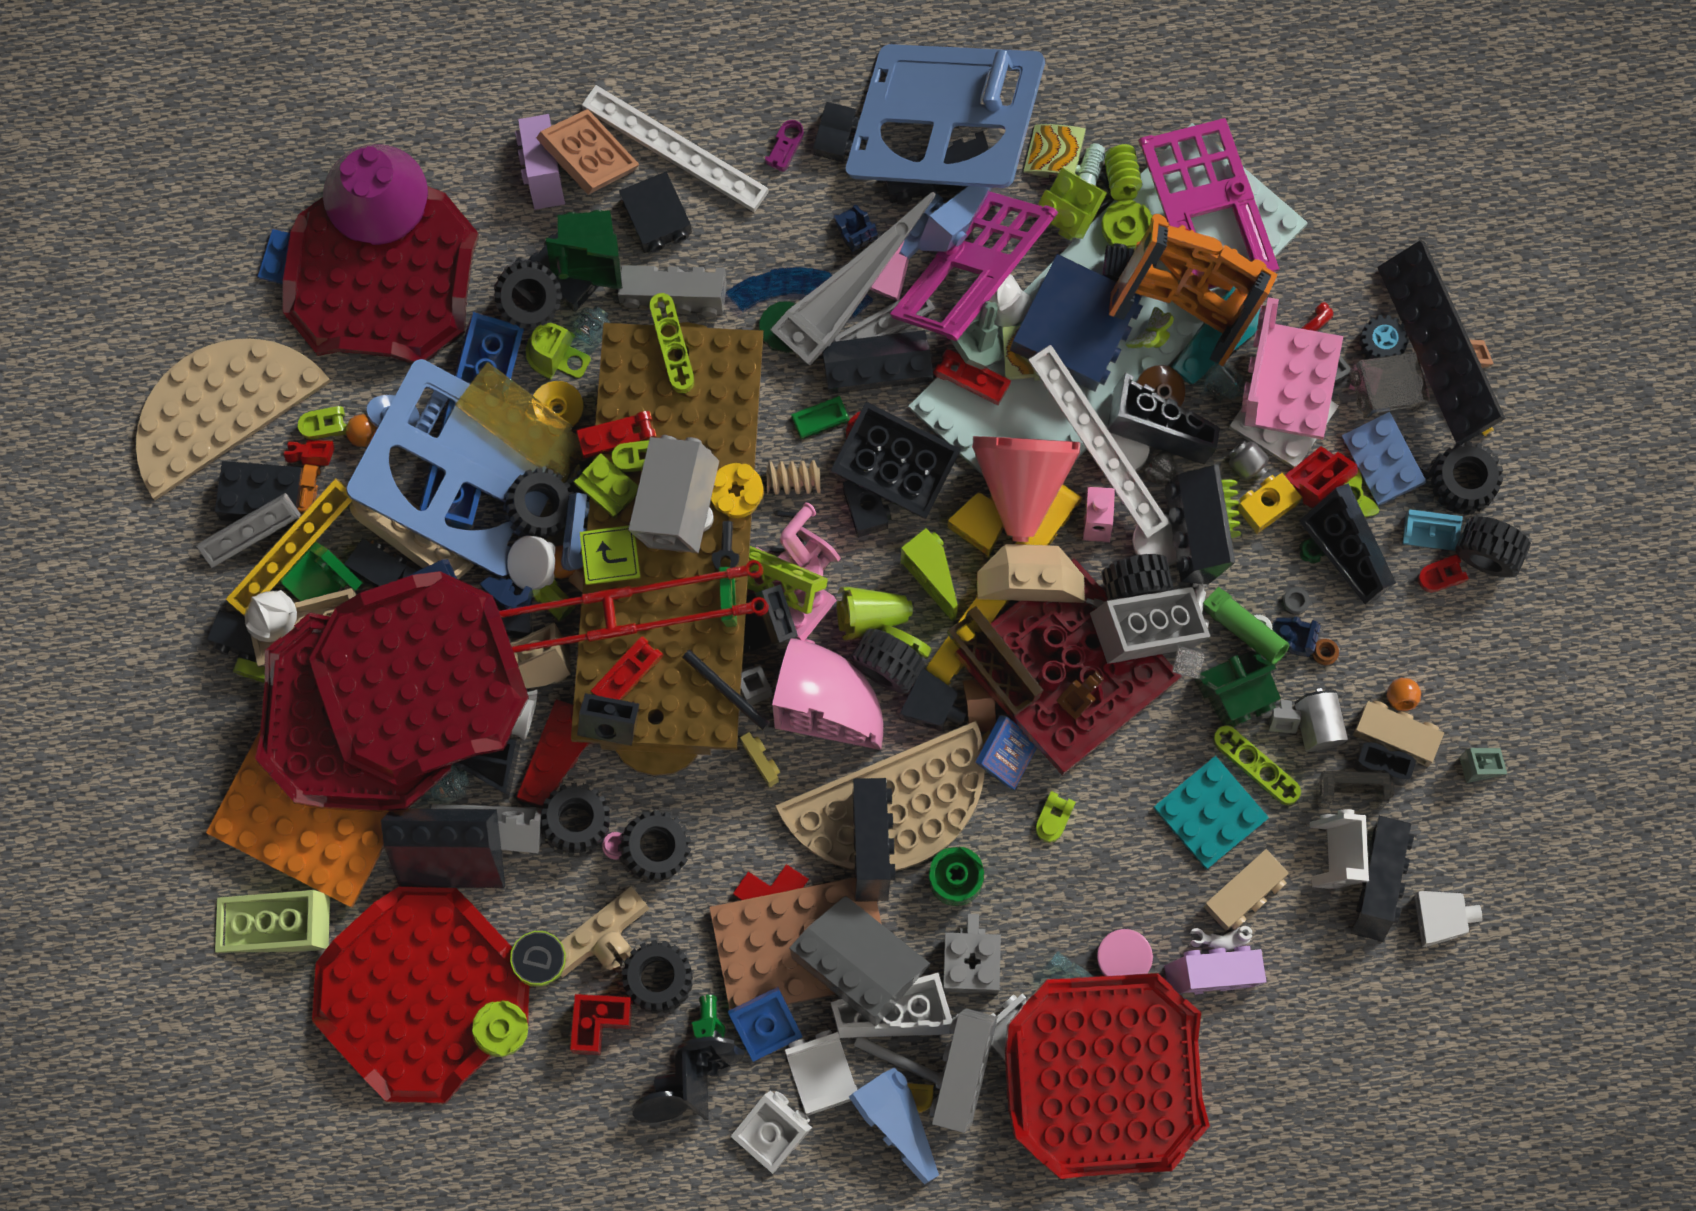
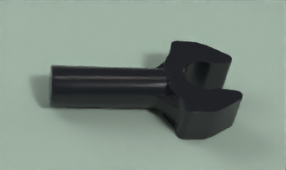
M723 521L721 549L712 554V562L717 572H719L721 560L724 558L730 559V568L739 566L740 556L732 550L733 522Z

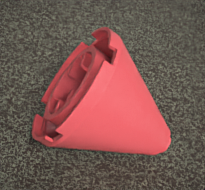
M973 436L972 448L1007 535L1013 536L1012 541L1028 542L1029 537L1035 536L1080 453V442Z

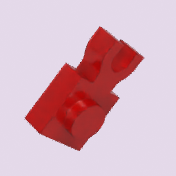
M307 440L306 444L288 442L289 451L284 452L285 462L290 463L302 460L303 465L329 466L335 450L333 441Z

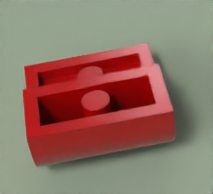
M1320 446L1285 474V477L1302 496L1303 503L1314 508L1335 488L1345 485L1358 473L1357 464L1340 452L1334 455Z

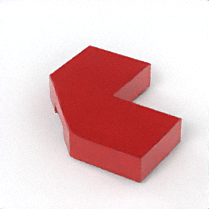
M787 864L772 886L748 871L733 895L740 900L796 890L804 888L809 879Z

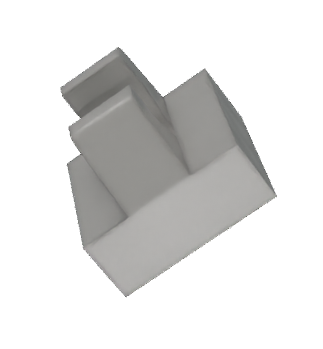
M1280 700V707L1272 711L1269 720V731L1296 734L1301 720V710H1293L1291 700Z

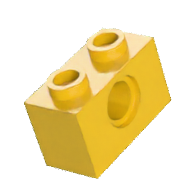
M1283 473L1276 477L1273 475L1269 476L1260 484L1262 486L1256 492L1250 490L1239 499L1241 503L1237 510L1256 534L1297 506L1302 498ZM1264 497L1271 498L1274 505L1266 506L1262 503L1261 499Z

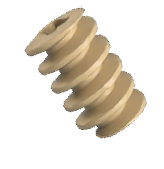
M804 460L800 462L799 468H796L794 461H790L788 468H785L783 461H780L777 469H775L773 462L769 461L767 466V495L770 487L773 488L775 495L779 494L781 487H783L785 494L789 495L792 487H794L796 494H800L802 487L805 488L807 494H810L813 486H815L817 493L821 494L820 468L817 467L815 460H811L809 468L806 467Z

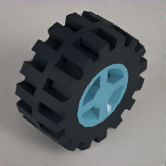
M1379 315L1376 319L1372 318L1366 323L1359 340L1361 352L1366 354L1365 358L1368 360L1372 359L1375 364L1379 362L1381 365H1386L1387 363H1395L1397 359L1399 360L1402 357L1409 339L1404 330V324H1399L1398 318L1395 317L1392 320L1390 315H1386L1385 318Z

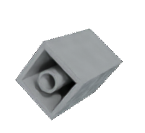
M661 435L660 438L650 437L629 526V531L648 548L699 553L719 460L699 439L688 437L685 440H677L668 435Z

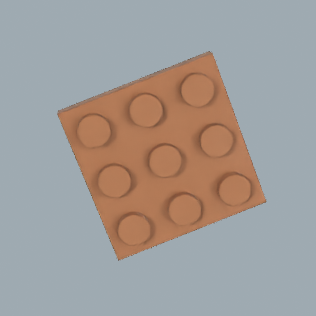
M588 109L540 131L536 137L588 195L632 173L639 166L638 162Z

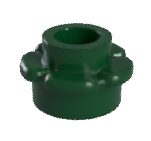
M1313 538L1304 540L1299 546L1301 550L1299 555L1305 562L1309 561L1311 564H1316L1325 555Z

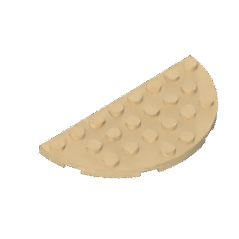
M261 339L221 341L196 350L184 357L170 368L155 385L146 400L138 422L136 435L137 461L143 481L152 498L157 500L326 386L331 382L321 368L302 353L288 346Z
M972 722L776 805V808L789 831L809 851L836 866L854 870L856 851H854L853 778H886L887 788H892V804H887L888 813H893V829H889V838H894V855H890V864H895V871L921 864L937 855L957 838L977 807L982 792L985 772L981 766L975 763L981 752L979 749L984 747L977 722Z

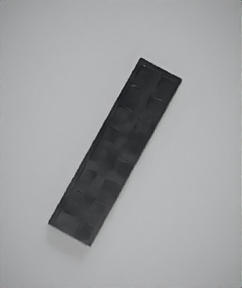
M1419 240L1378 266L1379 273L1401 322L1404 324L1405 331L1456 444L1462 445L1506 419L1426 243Z

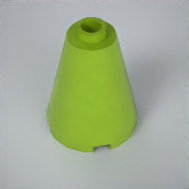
M847 586L840 587L838 590V594H842V601H837L836 609L839 630L846 633L845 636H842L843 640H853L862 637L867 629L882 630L884 625L893 627L906 623L909 617L913 615L912 602L907 600L905 595Z

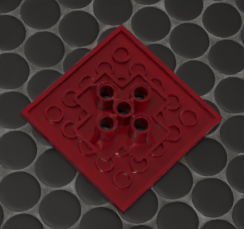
M1075 558L1071 561L1084 575V603L1019 601L991 623L993 628L1043 689L1040 698L1013 717L960 649L954 654L1062 776L1182 677L1162 654L1107 664L1090 615L1096 608L1086 603L1087 598L1092 600L1096 598L1106 602V593ZM1048 639H1055L1059 644H1051ZM1085 643H1092L1096 649L1089 648ZM976 648L975 657L978 661L990 663V654L987 650ZM1072 658L1077 664H1069L1066 659ZM993 669L992 678L994 681L1006 684L1007 675L1003 671ZM1097 672L1104 680L1090 693L1096 700L1075 720L1056 700L1075 680L1082 685L1084 679ZM1052 674L1057 680L1052 681L1046 675ZM1009 690V700L1015 707L1026 700L1020 692Z

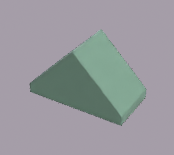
M1469 748L1459 757L1466 783L1507 774L1500 748Z

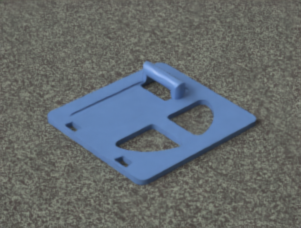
M885 45L878 54L846 164L848 175L853 179L991 188H1006L1010 186L1014 181L1045 66V59L1042 53L1023 50ZM1019 71L1020 74L1012 103L1008 106L1002 105L1000 94L1006 72ZM881 72L887 73L885 82H878ZM886 122L934 125L924 159L920 162H913L894 153L882 140L881 126ZM969 126L1005 129L1002 138L984 153L966 161L953 164L944 163L954 127ZM862 139L868 140L865 150H859Z
M419 359L410 367L346 487V492L352 500L490 573L504 577L509 574L507 559L511 547L507 546V543L512 533L520 536L521 531L519 529L513 531L510 528L513 524L511 521L486 530L473 531L449 527L445 523V516L461 485L468 483L505 503L504 497L508 488L525 471L531 469L534 472L536 468H542L544 472L550 462L553 465H557L553 475L555 477L558 474L561 475L574 450V443L562 433L430 362ZM426 387L434 391L414 427L408 423V419L423 390ZM449 398L455 402V407L439 437L434 438L429 433ZM394 446L414 454L442 469L445 473L429 507L424 511L417 510L407 501L392 477L389 466V451ZM532 491L525 495V504L533 515L539 517L549 498L541 492Z

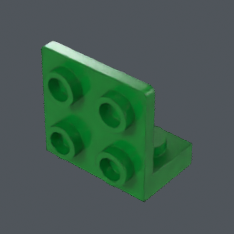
M316 541L280 579V583L299 601L335 593L346 585L356 590L362 584L341 561Z

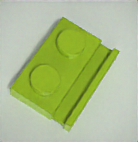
M601 453L582 472V475L574 481V484L614 519L637 496L639 487Z

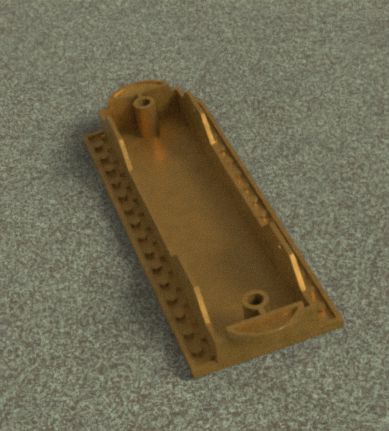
M690 322L679 323L694 375V386L687 393H678L671 387L655 325L603 323L595 425L634 416L639 412L650 411L652 417L651 427L655 429L657 438H660L661 435H668L677 440H685L688 437L699 439L719 460L717 471L721 467L732 463L748 464L755 470L763 331L708 328L704 325ZM666 325L662 328L661 333L666 337H671L676 333V328L672 325ZM673 349L668 353V358L674 362L681 360L683 357V353L678 349ZM681 367L677 369L678 380L675 382L685 385L686 380L689 378H684ZM640 426L632 427L634 434L641 432ZM613 451L603 453L602 455L606 457L611 463H613ZM646 452L639 453V460L645 459ZM642 471L623 472L639 486ZM733 485L732 489L729 490V494L734 493L735 497L740 496V491L744 490V488ZM636 497L624 510L619 512L615 519L590 498L587 531L630 525ZM710 500L709 507L712 510L714 521L708 530L703 531L699 553L648 548L635 536L640 578L586 585L584 574L582 594L631 586L632 588L716 573L717 570L712 562V554L721 549L723 521L733 522L732 550L740 556L739 566H744L749 562L752 514L743 518H731L716 510ZM722 559L721 567L730 568V559ZM748 576L735 578L736 605L746 604ZM720 579L632 594L631 597L615 599L613 602L616 625L633 623L637 625L721 610ZM603 602L586 605L582 603L579 635L586 634L587 631L606 628ZM746 614L737 616L736 627H726L721 617L637 631V634L591 642L588 640L580 641L578 643L572 742L600 743L602 750H616V753L625 765L639 773L653 776L670 775L687 768L698 755H711V749L737 750L739 709L682 657L688 650H691L740 695ZM644 636L654 650L658 649L664 655L622 699L623 701L639 703L637 727L632 746L577 736L579 713L585 693L592 694V688L640 637ZM640 653L636 658L643 663L647 657ZM657 720L662 721L660 724L657 725L652 724Z

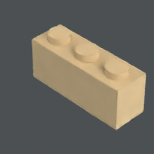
M1368 701L1363 708L1353 736L1367 742L1380 744L1391 752L1400 751L1407 753L1417 763L1429 767L1435 758L1444 732L1439 731V727L1432 723L1424 722L1422 724L1413 720L1414 717L1406 712L1399 711L1396 713L1391 711L1382 702L1373 701L1372 703Z
M1265 849L1204 905V908L1225 931L1231 927L1236 930L1247 920L1244 915L1250 909L1256 912L1267 902L1264 897L1271 890L1276 894L1287 884L1284 879L1289 873Z

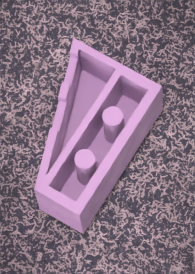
M549 114L518 119L520 130L515 131L517 145H522L523 149L518 150L520 164L526 166L525 169H521L524 185L529 184L534 210L564 205L565 201L558 162L536 139L540 131L551 127Z
M1250 946L1236 947L1234 952H1226L1225 948L1209 950V954H1201L1200 950L1184 952V957L1164 965L1167 982L1180 995L1192 992L1197 995L1203 994V991H1227L1250 988L1266 983L1261 949L1251 950Z

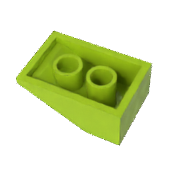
M925 528L901 548V563L953 621L957 616L958 604L945 551L942 547L944 543L935 532L931 534Z

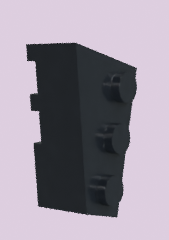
M509 739L503 751L476 755L453 764L499 791L510 795L521 742Z

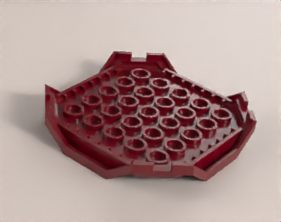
M428 186V197L424 214L419 223L408 234L398 240L385 244L372 245L371 243L358 240L356 242L344 236L335 228L327 215L322 197L298 214L292 227L283 277V314L317 356L345 352L393 357L411 364L419 359L428 361L447 344L454 342L466 331L467 296L473 254L479 239V233L445 192Z
M441 571L411 575L361 592L335 607L309 658L345 763L371 773L396 787H400L422 774L476 755L503 751L518 718L521 716L529 700L517 660L493 595Z
M309 612L294 625L291 631L282 638H278L265 649V685L261 731L255 759L294 804L322 809L371 812L407 810L451 772L452 764L422 774L402 786L396 787L371 773L345 763L309 660L330 617Z

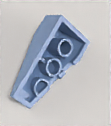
M968 186L932 213L928 218L918 248L921 251L946 252L954 245L956 247L961 245L967 237L966 233L992 188Z
M896 1068L888 1070L848 1096L864 1120L871 1127L876 1124L885 1134L883 1140L888 1146L892 1144L901 1151L902 1161L924 1184L939 1176L912 1092L902 1073L898 1072Z

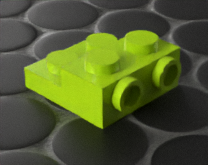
M1061 168L1050 191H1044L1038 205L1053 207L1058 212L1047 227L1056 226L1060 229L1058 234L1068 240H1072L1073 237L1083 239L1107 192L1070 170Z

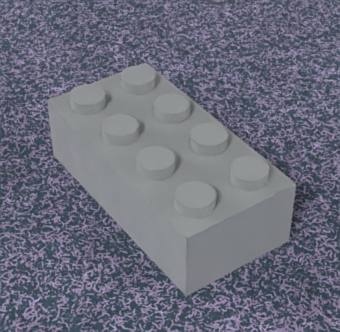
M1193 587L1106 601L1090 613L1107 664L1193 649L1210 637Z
M965 1008L956 1017H953L949 1031L950 1034H954L953 1039L946 1045L943 1055V1061L947 1062L946 1068L943 1069V1072L940 1071L936 1088L940 1089V1093L936 1099H933L930 1109V1116H934L933 1125L963 1133L972 1126L998 1019L997 1016Z

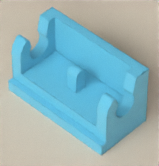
M1409 509L1405 516L1403 544L1456 551L1455 548L1461 535L1463 516Z

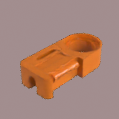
M304 465L299 507L297 508L301 515L316 500L318 490L316 479L317 475H320V466Z

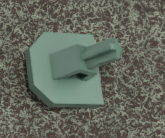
M986 301L983 304L982 311L978 313L957 341L951 340L964 362L981 370L999 362L1004 356L1003 339L997 332L998 326L994 324L998 305L990 301Z

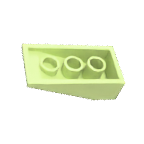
M315 890L217 898L215 952L326 950L329 946L330 896ZM224 903H226L225 946H223Z

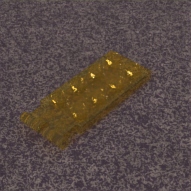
M489 362L486 363L455 404V406L538 468L546 466L548 469L553 470L556 475H562L561 481L563 483L566 482L570 472L576 466L570 460V457L572 456L579 462L584 458L579 437L571 431L573 426Z

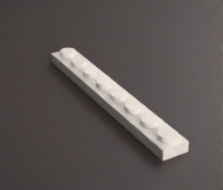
M595 85L582 104L583 110L588 109L596 118L754 213L769 192L768 188L597 85Z
M1050 345L1028 360L1113 489H1115V492L1145 537H1150L1168 525L1169 521L1053 347Z

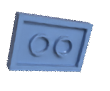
M1390 412L1342 435L1378 506L1426 483Z

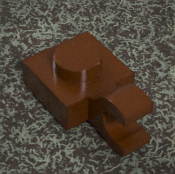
M1095 672L1082 685L1075 680L1056 701L1076 720L1096 700L1090 693L1104 679Z

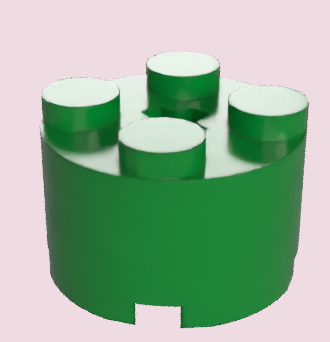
M952 847L943 849L934 857L929 870V886L939 901L950 906L959 907L972 902L979 895L984 882V868L981 859L975 852L965 847ZM951 872L953 874L962 873L961 881L958 879L955 881L951 880Z

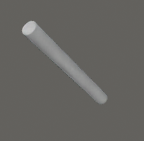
M857 1037L854 1044L855 1047L937 1084L938 1072L867 1039Z

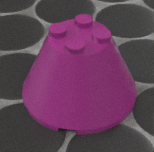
M383 144L361 146L343 155L329 171L323 189L325 210L335 228L351 240L368 242L372 245L389 243L408 234L421 220L428 197L427 181L419 164L401 149Z

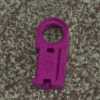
M787 120L782 124L776 135V144L769 157L765 156V163L782 172L787 170L804 136L803 126L800 122ZM791 127L799 131V135L793 139L785 135V131Z

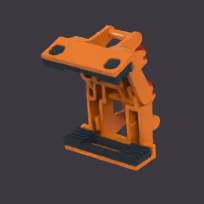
M1154 214L1150 220L1149 228L1142 240L1137 242L1131 259L1111 292L1109 315L1124 320L1134 303L1135 293L1169 304L1172 300L1180 308L1222 333L1209 359L1224 366L1269 295L1278 274L1268 269L1263 261L1255 259L1251 262L1240 255L1236 249H1231L1227 245L1222 246L1221 242L1214 237L1195 233L1193 230L1189 231L1184 225L1180 227L1170 226L1164 216ZM1161 260L1171 272L1153 268V264L1156 265ZM1193 269L1198 270L1197 275L1192 273ZM1209 284L1228 291L1233 286L1236 287L1227 300H1224L1207 288Z

